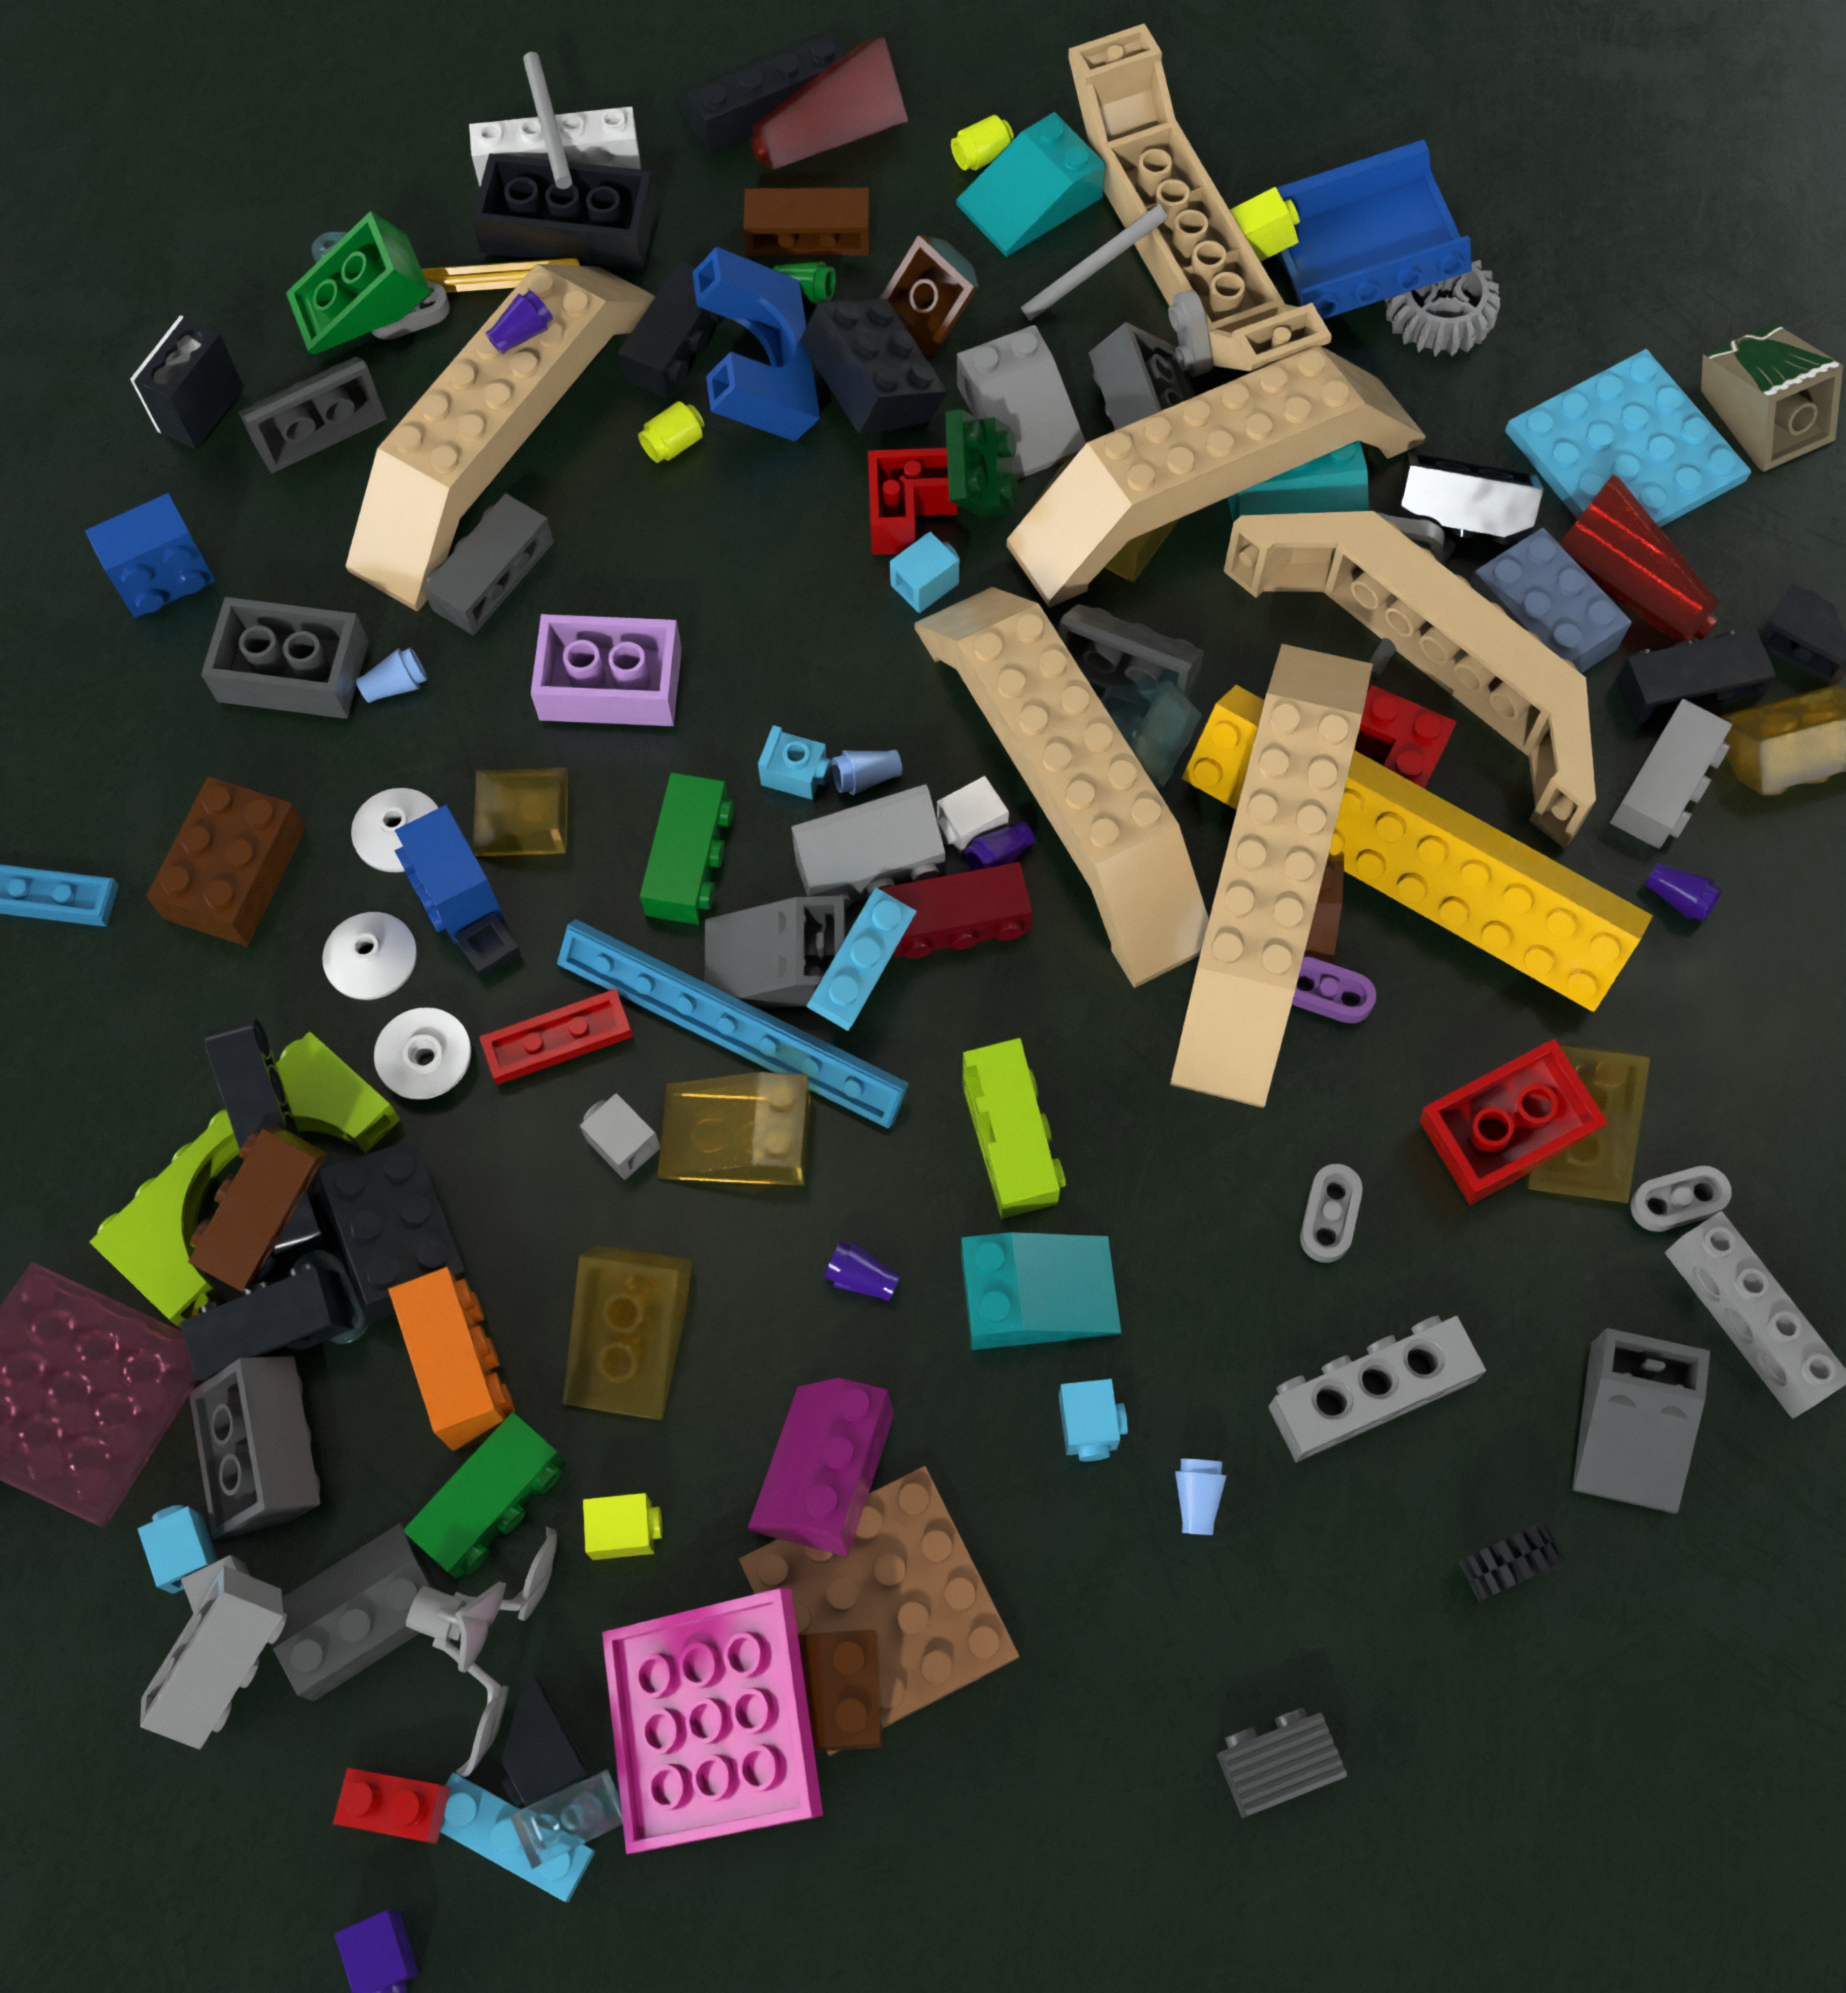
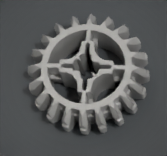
M1481 260L1471 263V272L1385 299L1386 320L1392 322L1393 334L1403 333V344L1417 343L1418 353L1425 347L1432 349L1435 357L1441 350H1446L1451 357L1458 351V348L1468 353L1474 343H1482L1487 333H1490V330L1494 328L1497 320L1501 298L1498 297L1499 284L1492 282V271H1481Z

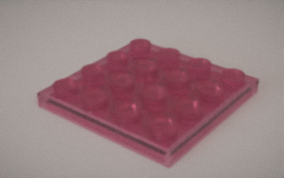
M31 1262L0 1306V1480L105 1529L198 1381L194 1378L183 1332Z

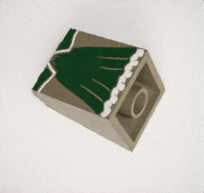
M1774 323L1704 353L1701 392L1755 465L1765 472L1836 440L1843 365Z

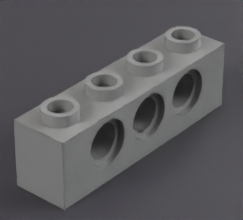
M1722 1210L1683 1235L1665 1252L1792 1419L1814 1407L1846 1385L1845 1367Z
M1438 1315L1430 1317L1411 1328L1414 1335L1398 1342L1394 1335L1385 1337L1366 1348L1369 1355L1353 1362L1349 1355H1346L1323 1366L1321 1369L1324 1375L1308 1382L1301 1375L1279 1385L1276 1388L1279 1395L1273 1398L1268 1408L1295 1462L1301 1461L1476 1382L1487 1370L1458 1316L1443 1322ZM1418 1354L1423 1356L1430 1365V1374L1422 1375L1413 1371L1408 1363V1355ZM1374 1374L1380 1377L1386 1387L1385 1394L1375 1395L1367 1391L1363 1385L1362 1376ZM1320 1394H1329L1335 1397L1341 1407L1340 1414L1332 1416L1323 1413L1317 1405L1316 1397Z

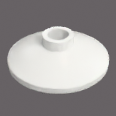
M409 788L388 789L372 796L360 807L352 823L351 837L355 850L364 862L377 870L404 872L405 870L394 851L402 847L395 829L438 809L437 805L427 795ZM401 819L397 826H387L392 820Z
M382 912L357 914L339 924L328 937L323 950V968L331 984L342 994L359 1000L382 998L398 990L411 976L417 961L416 942L409 928L392 915ZM368 944L374 945L371 952L367 954L358 953L363 946Z
M416 1008L396 1016L380 1033L374 1050L375 1067L383 1083L394 1093L410 1099H429L449 1091L462 1079L471 1058V1043L463 1025L453 1015L436 1008ZM427 1053L434 1055L432 1062L427 1065H419V1059L422 1055Z

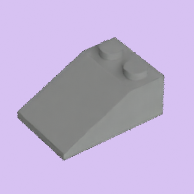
M1035 325L957 353V387L973 416L978 420L995 417L1011 427V430L1014 432L1017 450L1012 459V469L1017 480L1075 458L1085 446L1084 436L1053 355Z

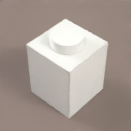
M985 776L937 801V823L942 842L946 846L952 844L960 857L964 856L965 849L970 846L972 839L1008 827L1009 811Z

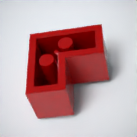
M947 448L868 451L872 555L900 554L914 544L915 516L957 515V504L949 501Z
M1371 685L1366 695L1354 750L1384 764L1383 766L1426 789L1457 721Z

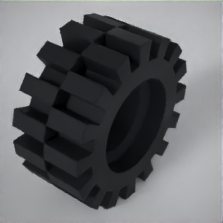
M1544 1521L1461 1560L1459 1564L1480 1602L1566 1560Z

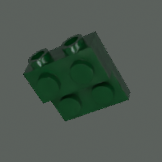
M962 409L945 412L949 501L981 518L1014 514V502L1018 498L1019 488L1017 478L1012 469V459L1016 454L1017 445L1011 427L995 417L978 420Z

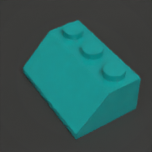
M1360 440L1227 497L1233 523L1242 515L1369 511L1367 465Z

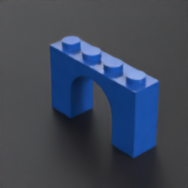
M715 247L692 272L697 306L732 319L751 331L767 352L771 366L730 352L706 376L710 410L715 414L796 441L820 419L812 361L800 342L806 329L800 282L783 273Z

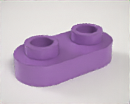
M1303 957L1298 981L1308 982L1312 989L1303 991L1296 985L1292 1001L1293 1005L1345 1023H1357L1369 1016L1376 1002V990L1373 983L1367 977L1312 957ZM1342 997H1353L1357 1005L1353 1007L1345 1005Z

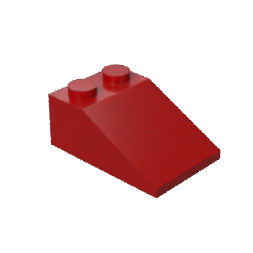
M1556 1039L1539 1046L1425 1106L1420 1118L1422 1127L1469 1205L1515 1182L1608 1124Z

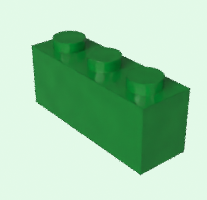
M670 773L640 893L645 916L700 925L703 909H711L715 884L710 882L713 867H721L724 856V841L720 840L723 826L730 827L734 812V800L728 799L725 781Z
M512 1411L405 1527L403 1532L457 1580L464 1572L470 1575L486 1560L490 1553L487 1547L499 1533L502 1532L506 1535L520 1523L526 1513L523 1507L537 1492L540 1495L546 1493L556 1483L562 1473L559 1467L565 1460L549 1443Z

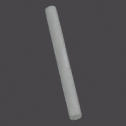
M529 52L524 55L523 61L555 184L560 189H566L572 185V179L541 61L537 53Z
M1158 204L1021 306L1030 321L1166 221L1168 216L1161 205Z

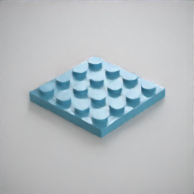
M1647 349L1508 421L1505 432L1607 556L1742 484L1751 473L1750 468Z

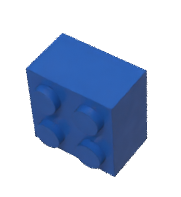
M169 493L85 530L105 572L134 619L143 614L155 612L163 605L187 594L196 593L204 586L215 582Z
M447 805L395 829L402 847L394 851L437 933L446 929L455 944L456 941L453 936L493 911L499 920L504 919L488 879Z

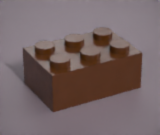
M207 777L146 897L164 920L248 947L304 834L306 826L291 802Z

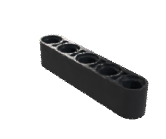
M256 1017L207 1032L205 1034L207 1054L239 1150L241 1151L247 1138L254 1130L260 1133L263 1128L274 1124L301 1138L261 1022ZM315 1179L310 1184L273 1250L280 1262L284 1263L332 1247V1232L318 1194Z

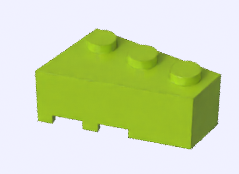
M1021 1038L963 1052L962 1087L1001 1219L1058 1205L1060 1188L1066 1186L1064 1172L1059 1158L1052 1159L1048 1145V1142L1052 1141L1049 1123L1045 1113L1040 1114L1036 1099L1038 1097V1089L1034 1074L1028 1068Z

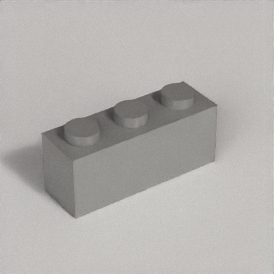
M1682 699L1615 812L1610 824L1657 849L1661 848L1669 834L1678 838L1692 815L1684 810L1689 800L1698 803L1712 780L1704 775L1709 765L1717 769L1731 747V744L1725 742L1724 739L1733 724Z
M223 1565L141 1698L140 1727L199 1750L212 1731L219 1732L229 1716L232 1706L231 1699L239 1687L246 1688L252 1681L258 1668L259 1654L266 1643H275L284 1628L287 1615L283 1612L282 1589Z

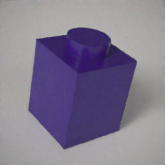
M399 1910L383 1911L334 1933L352 1993H407L405 1982L420 1976Z

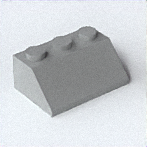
M927 784L791 827L796 866L807 897L844 896L845 909L853 902L870 897L875 887L882 891V888L937 878L940 874L945 873V850Z

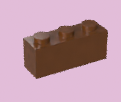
M805 187L745 189L743 229L746 255L870 256L869 188Z
M276 1124L263 1128L260 1133L254 1130L240 1151L239 1157L243 1158L244 1162L236 1177L230 1174L216 1193L214 1201L220 1203L213 1218L211 1220L205 1218L191 1238L190 1245L195 1247V1250L188 1263L241 1292L246 1290L247 1287L254 1285L328 1153Z

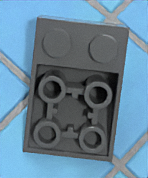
M844 896L794 897L705 919L704 982L756 1008L806 1007L846 938Z
M1606 1328L1591 1342L1572 1491L1674 1514L1678 1513L1705 1404L1710 1350Z

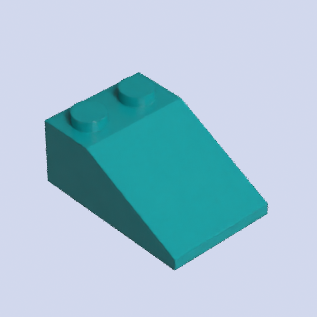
M1053 112L1022 131L958 197L957 206L1007 257L1103 197L1106 163Z
M1010 1232L961 1238V1258L972 1350L1121 1335L1108 1236Z

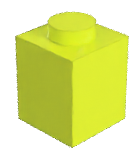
M1276 187L1230 209L1231 214L1260 262L1299 243L1294 225L1300 223L1296 208L1291 199L1283 201Z
M646 1493L583 1499L585 1552L592 1560L655 1554L654 1539L662 1538L663 1534L660 1507H652V1502Z

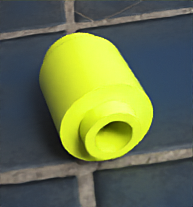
M992 115L960 130L957 137L951 140L952 153L962 170L965 171L970 168L977 170L992 163L1014 140V135L1006 120H1001L998 116Z
M677 401L646 422L644 430L638 433V438L643 449L656 463L663 459L669 461L703 437L701 428L704 426V422L694 406L691 404L686 406L682 402Z

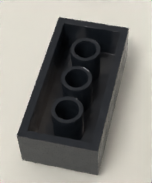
M489 153L472 215V223L481 253L542 260L577 258L580 264L642 271L657 209L652 171L567 162L572 185L569 188L560 189L555 184L549 160Z

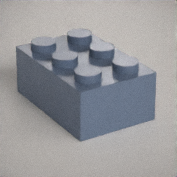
M1544 528L1539 529L1475 570L1470 581L1472 589L1489 602L1499 605L1509 618L1523 629L1535 633L1546 647L1560 658L1572 662L1580 673H1583L1615 652L1632 623Z

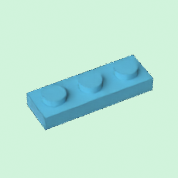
M875 887L806 1007L849 1031L917 911Z
M453 1772L445 1785L450 1787V1792L440 1832L560 1900L569 1902L595 1850Z

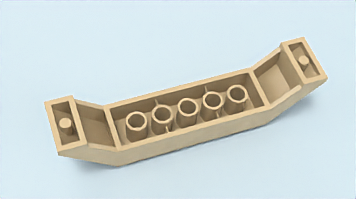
M1145 23L1069 48L1068 57L1089 146L1106 163L1103 190L1125 229L1158 204L1161 205L1167 214L1168 219L1134 245L1169 306L1173 305V297L1176 294L1191 289L1198 294L1205 311L1213 366L1253 371L1319 344L1322 346L1330 343L1332 335L1313 303L1301 307L1284 303L1177 123L1162 66V52Z
M536 264L377 448L346 562L348 572L418 612L428 600L423 587L430 573L437 567H441L447 560L460 518L610 338L616 334L631 333L656 296L598 266ZM531 290L546 305L553 316V320L547 324V331L523 342L502 355L492 345L485 333L495 325L518 293L523 296Z
M1318 344L1087 442L1007 538V547L1050 608L1088 591V584L1129 540L1355 441L1360 440L1378 447L1386 458L1389 459L1423 444L1426 436L1379 378Z
M1374 511L1242 515L1233 523L1223 572L1255 598L1263 591L1324 592L1381 639H1390L1396 646L1397 652L1529 757L1536 807L1529 820L1564 849L1573 841L1596 801L1586 677L1578 672V669L1572 662L1560 658L1546 647L1535 633L1523 629L1509 618L1499 605L1489 602L1472 589L1465 578L1453 574L1439 563L1429 550L1416 545L1402 534L1396 524L1383 519Z
M991 587L915 622V630L935 662L939 660L955 668L960 674L1090 886L1112 945L1111 951L1132 986L1136 988L1200 956L1209 917L1179 823L1039 603Z
M1281 644L1267 690L1208 922L1170 1085L1261 1108L1265 1107L1363 715L1373 666L1371 663Z

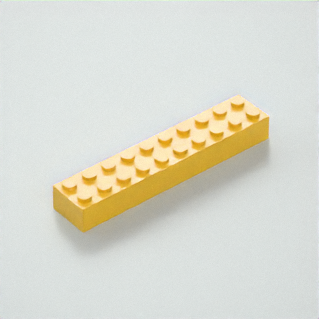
M1235 685L1215 704L1181 779L1237 810L1265 700L1238 685ZM1354 750L1327 860L1343 861L1344 871L1588 1010L1595 1012L1641 940L1653 915Z

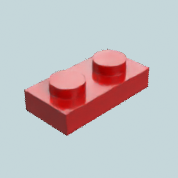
M347 1768L333 1824L437 1844L450 1787Z

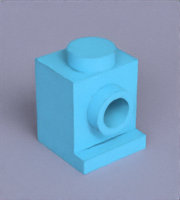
M774 725L758 762L762 786L813 800L818 784L823 786L826 784L832 766V760L828 759L826 755V744L784 733L781 727Z

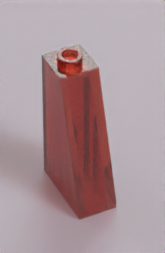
M871 37L864 40L751 126L755 137L751 138L750 142L756 160L759 163L763 162L766 168L776 169L908 121L885 38Z
M1613 474L1559 545L1605 593L1678 643L1685 640H1693L1694 637L1703 641L1719 620L1712 615L1719 601L1622 480Z

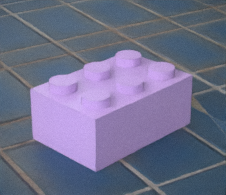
M541 614L531 686V697L539 720L674 726L682 652L677 621Z

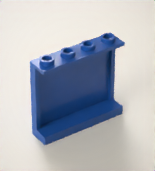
M1424 139L1276 188L1284 202L1291 199L1300 219V223L1294 225L1299 243L1279 252L1280 258L1299 306L1313 303L1322 319L1472 271L1470 238L1468 235L1461 237L1431 172L1429 148Z

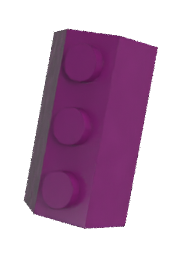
M834 1378L797 1387L750 1520L749 1531L848 1557L894 1417L888 1389L843 1378Z

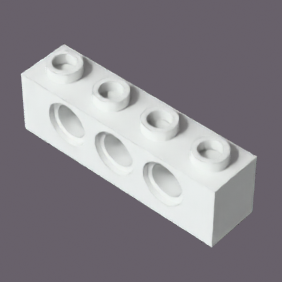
M632 106L555 115L567 162L641 170L639 145ZM538 117L469 124L471 155L479 186L482 182L489 153L549 160Z

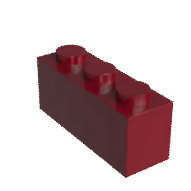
M1020 862L882 888L883 892L917 911L893 952L894 957L921 958L936 949L951 947L952 949L962 950L973 947L978 941L993 938L1009 941L1019 938L1024 932L1031 931L1032 908Z

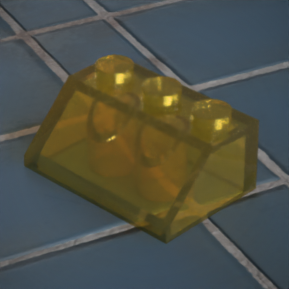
M1833 685L1718 716L1733 724L1724 741L1731 744L1726 755L1738 781L1758 791L1759 794L1778 795L1784 793L1787 787L1801 783H1822L1827 781L1830 775L1846 771V688Z

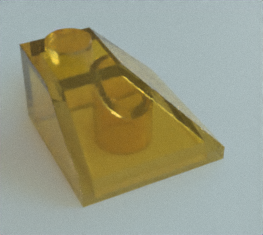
M567 767L476 770L474 856L566 853Z

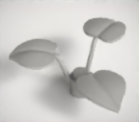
M546 1527L547 1539L532 1562L524 1589L513 1599H503L506 1583L501 1581L478 1597H470L458 1592L453 1597L424 1585L417 1593L409 1610L406 1627L435 1638L433 1647L445 1651L458 1662V1671L463 1673L468 1671L487 1688V1706L477 1729L471 1757L455 1771L463 1777L471 1774L498 1735L505 1715L510 1689L505 1685L501 1687L474 1662L486 1641L488 1627L492 1625L499 1610H520L518 1619L525 1621L540 1602L549 1584L556 1553L557 1532L553 1528ZM451 1639L461 1640L460 1650L450 1642Z

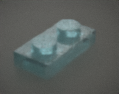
M608 1770L534 1803L510 1816L532 1869L623 1825L620 1797Z

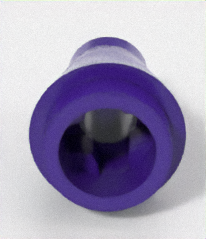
M529 290L523 296L518 293L495 325L485 335L497 351L504 355L510 349L547 331V324L553 320V316L533 291Z
M1019 820L1011 826L972 839L970 846L964 852L965 860L970 870L974 871L1013 863L1026 848L1034 844L1033 832L1025 822Z
M1660 862L1651 872L1645 887L1657 893L1688 920L1694 917L1702 922L1709 916L1722 892L1721 888L1713 885L1714 879L1671 868Z
M839 1241L823 1277L834 1282L832 1287L879 1297L889 1302L901 1274L889 1269L855 1242H852L850 1246Z

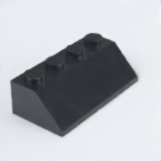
M832 32L821 34L675 94V101L711 156L852 96L851 59Z

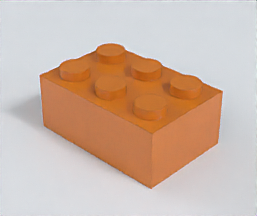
M448 1267L388 1289L434 1433L454 1453L486 1441L512 1411L515 1413V1407L506 1384H501L498 1374L496 1372L493 1373L492 1369L500 1366V1362L491 1338H486L481 1325H477V1322L483 1321L485 1318L476 1293H471L465 1278L458 1281Z

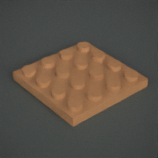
M926 1466L868 1494L848 1557L777 1539L739 1558L754 1594L779 1588L792 1589L798 1635L876 1630L879 1645L882 1729L1019 1658V1654ZM827 1751V1753H828L829 1756H831V1755H833V1754H835V1753L838 1752V1751Z

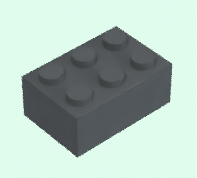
M224 597L201 676L217 702L348 719L357 686L356 679L360 676L369 641L356 613Z

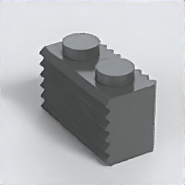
M1303 1707L1275 1718L1274 1721L1278 1729L1258 1737L1255 1727H1251L1224 1738L1228 1749L1216 1755L1241 1818L1347 1777L1346 1769L1338 1755V1750L1334 1745L1333 1738L1329 1733V1728L1321 1712L1307 1717Z

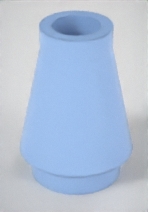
M410 647L404 651H401L399 648L396 649L365 675L357 678L356 683L367 703H371L377 699L420 689L419 684L428 678L418 656Z
M843 750L841 756L832 758V774L839 793L849 792L851 795H855L891 778L900 777L902 775V763L897 750Z
M1181 1459L1180 1471H1175L1183 1522L1182 1533L1213 1535L1214 1522L1227 1475H1222V1462Z

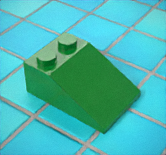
M370 211L286 294L308 352L315 355L403 319L431 291L407 234Z

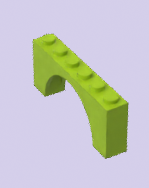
M308 1032L301 1040H296L289 1044L282 1052L280 1060L276 1063L298 1131L320 1132L336 1136L353 1144L366 1154L400 1120L389 1102L311 1032ZM226 1108L219 1111L211 1119L208 1129L193 1143L184 1145L175 1153L172 1163L157 1178H151L143 1183L137 1190L135 1198L120 1213L109 1216L98 1228L97 1235L89 1241L180 1329H182L181 1321L198 1315V1309L201 1306L214 1302L221 1296L206 1276L205 1271L188 1263L195 1250V1247L190 1245V1241L197 1229L198 1215L205 1194L219 1172L240 1153Z

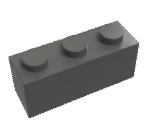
M505 493L495 505H491L486 509L481 522L468 536H464L458 541L454 552L445 563L430 573L423 588L432 611L474 636L554 543L547 517Z

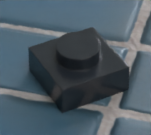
M494 911L453 936L457 945L481 979L521 954L518 945Z

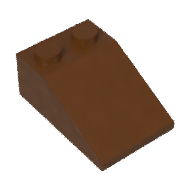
M876 1630L798 1635L814 1752L883 1748L879 1645Z

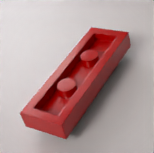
M613 989L479 1037L496 1085L626 1040L633 1037L617 990Z

